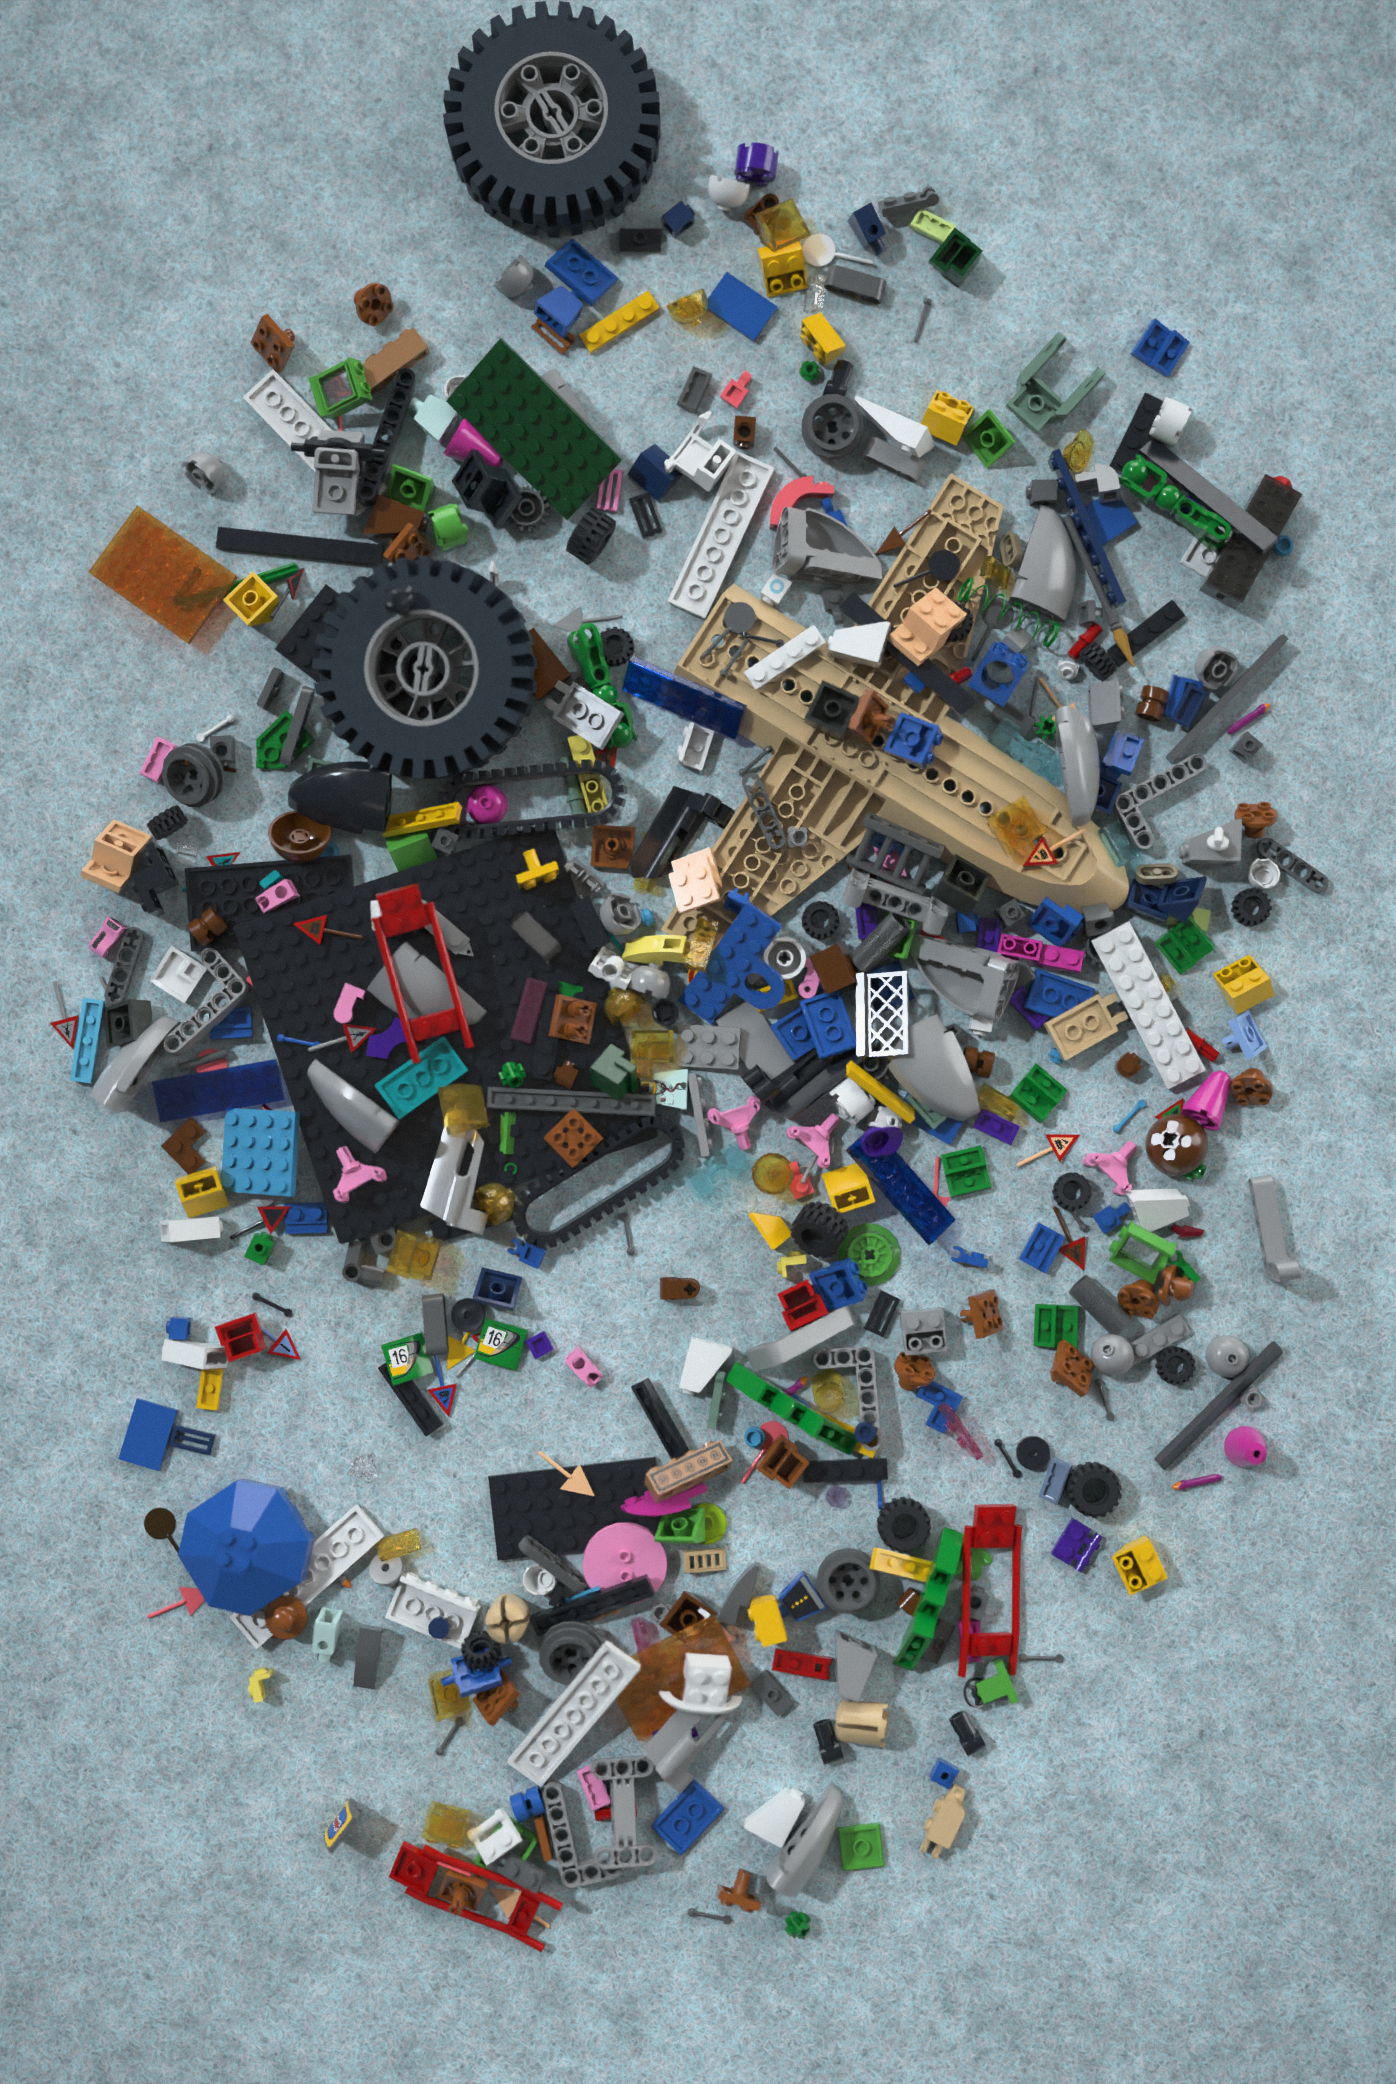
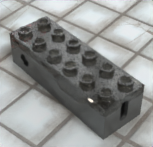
M1265 474L1257 483L1243 509L1279 537L1302 493L1292 488L1291 481L1284 476L1271 477ZM1231 530L1199 591L1234 610L1237 609L1244 601L1273 546L1261 554Z

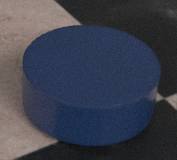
M860 1422L854 1429V1435L859 1442L869 1443L875 1438L876 1431L871 1423Z
M442 1616L433 1618L428 1626L429 1634L435 1639L446 1637L450 1630L449 1621Z

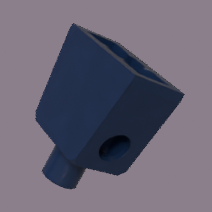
M870 202L853 212L847 222L863 249L871 247L875 256H878L886 251L882 242L886 232Z

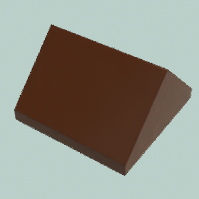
M845 941L809 956L826 995L856 982V973L859 972L850 959V952Z
M684 1591L660 1622L659 1626L693 1648L718 1614L699 1596Z

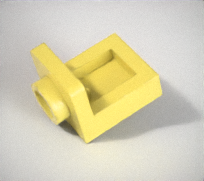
M801 1250L789 1251L788 1256H780V1261H777L778 1274H782V1278H787L786 1265L807 1263L806 1255L801 1254Z
M266 1667L258 1668L249 1677L250 1685H248V1692L250 1697H253L254 1703L265 1699L266 1693L262 1679L271 1677L274 1673L273 1669L267 1670Z

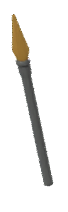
M1071 515L1063 517V520L1107 616L1106 619L1109 626H1111L1110 630L1113 632L1114 641L1131 666L1134 667L1128 637L1110 605Z

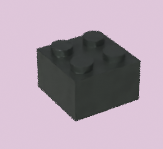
M822 680L804 718V723L843 740L850 724V719L859 705L860 697Z
M955 854L945 869L932 896L969 916L992 875Z

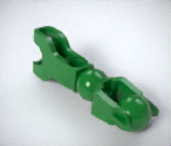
M1138 454L1135 455L1136 460H1131L1124 465L1122 477H1118L1119 484L1127 487L1129 492L1145 504L1155 500L1159 509L1171 511L1170 515L1174 514L1175 519L1190 530L1195 538L1210 550L1217 551L1224 546L1226 539L1231 533L1229 523L1217 514L1205 510L1193 500L1185 498L1184 494L1181 496L1177 487L1166 485L1167 474L1165 471L1153 463L1147 462ZM1148 473L1159 482L1153 486L1151 492H1147L1139 486L1146 481ZM1186 507L1189 509L1190 513L1183 514L1180 511V508ZM1219 527H1223L1225 533ZM1211 539L1220 543L1214 544L1211 542Z
M585 623L578 630L568 635L567 644L572 657L581 668L585 681L590 686V691L593 690L592 693L624 713L621 722L617 725L606 747L609 750L613 746L625 748L632 740H638V735L633 728L632 715L627 703L617 702L618 692L610 684L612 679H609L610 673L603 655V643L597 627L592 623ZM585 629H588L592 633L591 639H589L587 634L584 632ZM574 637L578 638L579 645L575 644ZM594 672L600 675V680L595 678Z

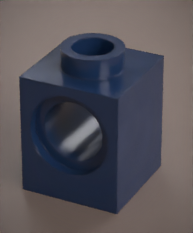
M680 201L662 215V224L676 239L694 225L695 213L689 205L685 206Z

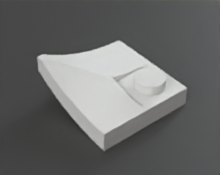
M171 945L150 981L181 1002L186 1003L207 971V968Z

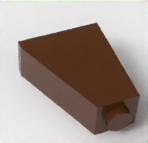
M378 494L363 534L369 539L392 538L398 536L408 522L421 533V531L425 532L429 520H427L425 512Z

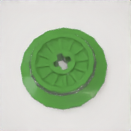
M864 1223L848 1231L847 1237L838 1250V1260L851 1257L852 1262H856L859 1266L860 1272L858 1276L860 1280H864L867 1285L873 1286L885 1282L894 1274L899 1264L900 1249L896 1238L888 1229L878 1224ZM871 1249H873V1255L875 1257L873 1259L868 1258L866 1260V1254L864 1253L865 1250L870 1251Z

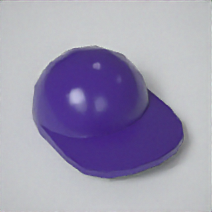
M874 1126L863 1133L860 1141L861 1147L865 1154L870 1157L890 1155L899 1149L903 1140V1133L898 1127Z

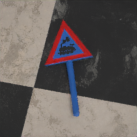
M435 1355L434 1360L440 1387L428 1389V1392L449 1417L457 1383L444 1386L438 1355Z

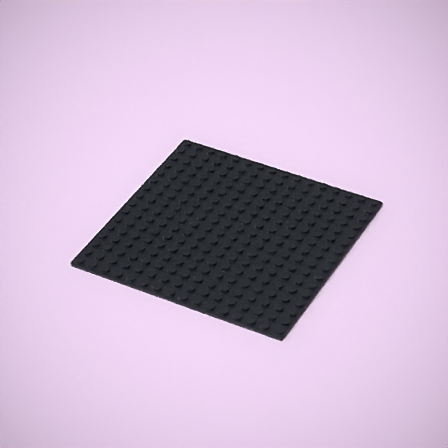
M546 824L547 832H536L534 827V833L525 834L521 831L522 835H509L238 924L234 927L295 1112H300L299 1125L340 1244H345L433 1214L421 1207V1203L448 1116L462 1113L466 1120L475 1127L484 1141L472 1200L539 1178L544 1174L548 1175L550 1174L549 1171L555 1167L558 1171L562 1170L560 1164L565 1162V1159L543 1137L569 1112L487 1108L488 1087L511 1088L508 1085H503L498 1074L502 1072L504 1064L515 1062L518 1065L521 1063L526 1077L523 1078V1083L516 1088L602 1093L604 1092L592 1085L591 1066L610 1044L624 1051L625 1054L622 1058L634 1064L607 981L594 976L593 973L588 971L592 961L597 956L596 949L590 950L570 907V904L573 903L572 899L578 897L570 872L567 873V869L564 868L566 860L556 831L548 830V824ZM535 849L541 866L556 861L559 874L556 875L555 880L544 883V880L536 882L537 886L527 890L524 887L519 888L516 875L529 871L523 856L524 852ZM418 884L421 898L427 903L434 902L435 909L470 939L469 944L474 955L473 957L461 954L455 955L448 948L447 951L457 985L487 1013L476 1024L468 1025L474 1044L471 1048L465 1047L461 1029L415 1041L418 1053H420L444 1036L469 1071L399 1120L375 1087V1084L411 1059L407 1042L395 1046L390 1052L388 1059L366 1056L369 1037L351 1053L347 1040L309 1052L308 1048L311 1046L287 1041L279 1042L277 1036L283 1034L288 1038L313 1043L318 1041L320 1044L346 1036L342 1023L334 1018V1010L345 983L367 992L364 1000L358 998L353 1009L354 1017L351 1022L346 1024L377 1028L371 1035H378L389 1029L394 1017L399 1018V1014L386 1007L367 990L373 979L384 967L376 933L374 930L372 931L370 901L377 900V894ZM327 915L324 928L362 935L363 939L323 932L321 945H319L293 925V923ZM424 927L386 937L391 957L407 942L421 956H425L445 974L435 937ZM558 981L583 987V991L575 993L573 998L597 1003L590 1043L583 1044L559 1038L552 1080L531 1078L544 995H561ZM315 1059L400 1121L376 1154L356 1140L334 1118L316 1093L307 1074L309 1066ZM566 1060L577 1065L576 1070L579 1071L570 1090L555 1083L556 1078L553 1077L557 1067H562ZM638 1073L637 1089L633 1094H641V1082ZM505 1112H516V1123L511 1125L510 1136L515 1137L514 1154H503L500 1151L501 1114L505 1117ZM579 1113L603 1137L601 1141L604 1145L608 1143L605 1138L607 1134L612 1132L615 1138L619 1137L616 1131L618 1127L623 1125L626 1131L630 1130L627 1124L629 1120L634 1118L637 1124L641 1123L639 1115ZM648 1129L641 1132L610 1153L656 1138L658 1136L657 1129ZM469 1142L459 1176H466L468 1174L473 1158L474 1148ZM580 1142V1144H579V1145L582 1144V1147H579L580 1149H582V1148L584 1147V1144L581 1143V1142ZM344 1146L349 1148L355 1161H359L363 1165L382 1168L386 1172L387 1177L386 1181L383 1180V1183L372 1179L348 1192L349 1201H346V1203L337 1201L334 1195V1190L338 1187L343 1174L342 1168L344 1167L337 1155V1150ZM514 1163L517 1166V1172L514 1175L512 1174L515 1171L513 1165H509L507 1171H505L506 1164Z

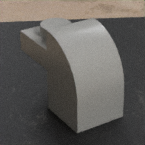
M1094 464L1093 472H1082L1075 475V485L1079 493L1097 490L1100 504L1121 500L1118 475L1110 466Z

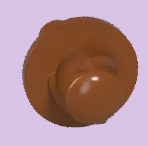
M373 282L355 293L354 303L357 316L368 325L377 326L394 309L391 293L383 284Z
M1260 802L1258 804L1240 803L1237 805L1234 818L1235 820L1242 819V825L1245 826L1244 833L1247 837L1257 839L1264 836L1265 827L1276 823L1277 812L1271 808L1269 802Z
M1249 1068L1231 1081L1230 1093L1236 1099V1103L1241 1106L1267 1105L1272 1097L1273 1087L1264 1078L1261 1070Z
M1171 1264L1169 1268L1165 1267L1162 1274V1279L1165 1280L1164 1286L1159 1289L1158 1300L1162 1301L1163 1306L1168 1307L1173 1297L1179 1301L1190 1299L1194 1290L1193 1281L1189 1280L1186 1276L1178 1277L1177 1265Z
M1144 1279L1124 1285L1118 1292V1302L1129 1316L1136 1315L1153 1318L1159 1308V1301L1154 1293V1286Z
M900 1352L894 1362L899 1385L904 1390L914 1391L921 1386L931 1384L935 1377V1370L930 1364V1359L925 1355H905V1352Z
M281 1596L272 1601L265 1612V1624L271 1634L281 1639L296 1637L304 1630L307 1624L308 1614L306 1607L297 1597Z

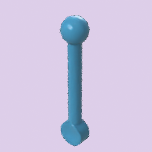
M1139 1100L1137 1106L1118 1125H1114L1113 1131L1119 1133L1121 1127L1140 1108L1146 1106V1102Z
M600 1587L591 1588L572 1597L566 1596L563 1602L566 1603L600 1591Z

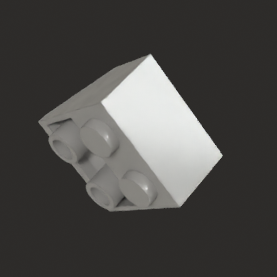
M1119 679L1094 683L1087 687L1088 714L1094 729L1115 728L1121 722V719L1124 718V707L1120 706V698L1123 697V686L1119 685Z
M934 1307L899 1311L905 1355L948 1351L943 1308Z

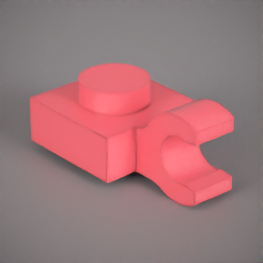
M745 370L737 382L731 379L721 393L720 398L735 409H738L749 393V390L745 387L752 379V374Z
M797 1161L788 1163L793 1177L787 1180L795 1200L814 1193L809 1175L803 1184L800 1182L804 1173L801 1174Z

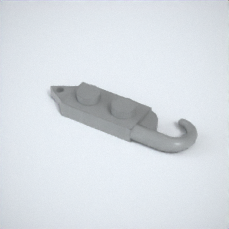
M436 910L446 947L455 955L461 954L473 957L474 955L469 944L470 939ZM431 925L424 927L434 936Z

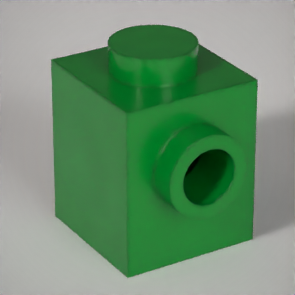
M264 1231L261 1234L255 1233L244 1257L262 1266L266 1265L277 1241L273 1240L272 1235Z

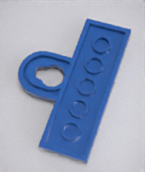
M748 901L678 1001L711 1025L734 993L756 1008L770 1009L775 1007L785 994V982L781 974L762 961L760 957L782 928V925ZM758 973L763 976L770 985V991L763 993L760 990L750 989L746 983L747 975Z

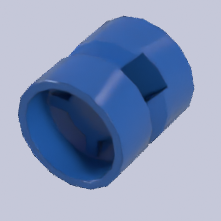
M538 1785L527 1789L525 1794L519 1792L510 1796L512 1811L518 1823L530 1819L532 1814L538 1816L546 1813L543 1794ZM528 1799H530L531 1804L533 1806L532 1808H530Z

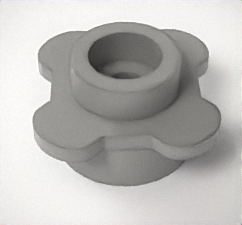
M790 826L787 829L789 834L787 845L789 847L794 845L802 848L807 845V829L805 827L795 828Z
M1250 1386L1248 1391L1239 1397L1240 1401L1247 1405L1249 1411H1255L1257 1407L1265 1402V1397L1257 1392L1255 1386Z
M655 1600L652 1603L653 1610L650 1614V1619L661 1622L672 1608V1605L670 1603L663 1604Z

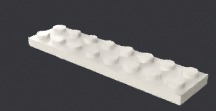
M274 369L243 397L290 447L292 442L304 443L305 439L318 440L321 430H332ZM294 451L315 472L314 457H306L304 452ZM363 462V470H362V473H363L364 468H365V465H366L364 462ZM374 473L369 474L370 478H377ZM384 483L382 484L379 495H383L387 492L388 487ZM367 491L362 496L368 498L372 496V493ZM357 495L355 515L359 518L370 507L362 506Z
M736 451L668 599L669 604L706 620L774 472V467Z
M1128 921L1112 929V931L1091 940L1166 1088L1170 1089L1205 1071L1206 1069L1130 922Z
M356 1504L314 1542L306 1580L282 1596L297 1597L306 1606L385 1535L361 1507ZM269 1604L251 1616L234 1613L229 1617L256 1649L273 1635L265 1624V1612Z
M606 1640L511 1754L507 1763L541 1787L636 1675L641 1665Z

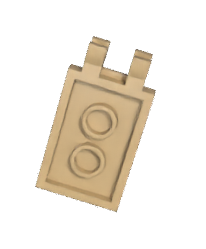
M1115 992L1109 993L1103 998L1096 994L1044 1023L1063 1061L1118 1031L1116 1025L1128 1019L1125 1011L1118 1012L1112 1016L1107 1008L1108 1005L1119 1000Z

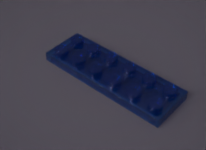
M634 655L629 659L622 687L623 691L734 740L736 739L747 705Z
M277 1058L152 1081L160 1122L285 1100Z
M861 1135L845 1151L927 1245H931L956 1219L897 1152L880 1157L866 1155L861 1147Z

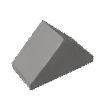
M1017 625L1001 641L1007 644L1009 650L1014 653L1021 652L1032 640V636L1021 626L1015 631ZM997 661L1004 669L1008 666L1005 662Z

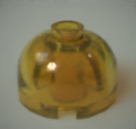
M704 288L666 305L670 316L676 323L681 325L689 324L690 327L702 323L700 318L706 315L709 304Z
M614 987L608 992L609 997L605 1000L604 1011L612 1026H617V1021L621 1020L624 1023L641 1010L640 1005L642 1003L646 1005V1000L637 990L629 987L625 990Z
M767 1153L755 1161L752 1168V1179L760 1191L776 1195L790 1187L793 1181L794 1170L791 1162L785 1156L778 1153Z
M489 1183L475 1191L480 1210L485 1209L487 1214H489L487 1220L492 1225L497 1226L510 1218L514 1210L513 1200L515 1199L511 1189H507L499 1183Z

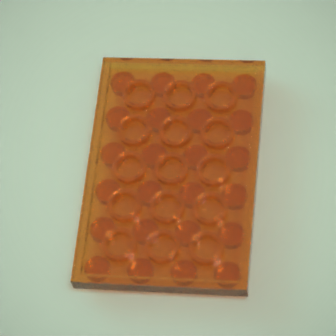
M138 505L88 571L92 576L187 644L192 642L238 579L231 571Z
M715 1614L629 1656L638 1662L641 1667L615 1700L638 1741L660 1730L676 1712L677 1709L666 1703L660 1696L659 1691H669L675 1698L682 1701L685 1686L683 1670L686 1653L728 1656L731 1674L727 1697L751 1685Z

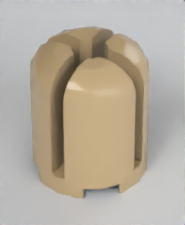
M516 1594L498 1596L492 1602L485 1618V1624H488L486 1628L488 1635L500 1644H507L509 1637L512 1643L517 1642L524 1635L530 1620V1609L527 1602L521 1597L516 1596Z
M842 1700L837 1707L835 1717V1734L837 1738L845 1743L885 1747L886 1742H883L882 1739L885 1740L889 1711H884V1709H888L889 1704L868 1701L856 1702L854 1700L850 1703Z

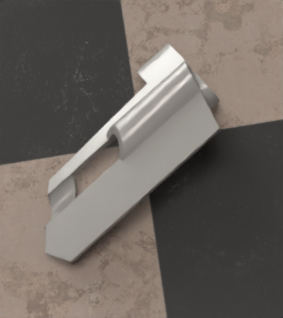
M457 1113L447 1117L421 1207L445 1220L447 1226L483 1235L489 1214L470 1209L484 1141L463 1114ZM469 1142L474 1148L473 1158L468 1174L466 1176H459Z
M676 1710L643 1748L652 1761L654 1770L679 1793H682L695 1778L686 1770L725 1720L727 1713L714 1715L715 1721L695 1742L692 1739L691 1731L704 1715Z

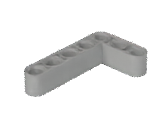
M1194 754L1117 797L1112 809L1136 850L1145 851L1154 843V836L1138 807L1205 770L1207 760L1203 755ZM1192 760H1197L1200 763L1199 769L1192 767ZM1174 770H1179L1182 773L1180 780L1173 776ZM1158 779L1163 782L1164 788L1162 790L1155 787V780ZM1138 789L1145 792V799L1137 797L1136 791ZM1120 799L1127 802V809L1124 810L1118 806ZM1129 818L1137 820L1136 828L1130 827L1128 824ZM1139 836L1147 838L1146 846L1139 844Z
M214 948L204 949L200 955V960L223 987L164 1039L163 1046L165 1050L174 1056L185 1054L250 995L249 985ZM216 955V960L213 963H209L210 956ZM225 970H229V975L222 979V973ZM238 985H242V991L235 994V988ZM227 999L226 1005L220 1008V1001ZM211 1013V1018L204 1022V1015ZM195 1027L194 1034L188 1036L189 1028ZM175 1041H179V1047L172 1050V1044Z
M1270 1174L1249 1178V1188L1252 1204L1255 1207L1253 1210L1266 1277L1276 1282L1299 1279L1300 1268L1297 1260L1287 1256L1273 1178Z
M845 1306L828 1312V1315L802 1326L775 1341L763 1343L747 1350L745 1353L753 1370L758 1371L778 1366L854 1325L856 1322L849 1307Z
M864 1346L816 1351L812 1360L813 1364L818 1368L855 1366L859 1423L864 1422L866 1414H873L875 1422L872 1425L875 1428V1437L877 1439V1443L873 1447H868L866 1443H862V1445L867 1450H877L881 1445V1432L873 1351L869 1347ZM861 1350L869 1352L870 1358L867 1362L859 1360L858 1354ZM842 1351L846 1352L849 1356L848 1362L841 1364L837 1359L838 1354ZM824 1353L827 1355L828 1362L825 1365L817 1363L816 1357L818 1354ZM863 1371L870 1372L872 1376L870 1382L863 1383L860 1380V1375ZM866 1392H870L873 1395V1401L868 1405L862 1401V1396Z
M557 1780L548 1781L544 1787L543 1799L563 1884L568 1888H575L617 1878L621 1874L622 1868L602 1869L594 1862L593 1858L579 1861L562 1784ZM555 1788L558 1791V1795L551 1796L548 1790ZM555 1809H560L563 1812V1815L557 1817L552 1813V1811ZM559 1830H565L568 1833V1835L566 1837H560L558 1836L557 1832ZM570 1851L573 1856L565 1858L562 1856V1852ZM609 1854L599 1856V1862H606ZM589 1867H595L598 1870V1872L595 1874H590L587 1871V1869ZM568 1872H575L577 1877L570 1879L566 1874Z

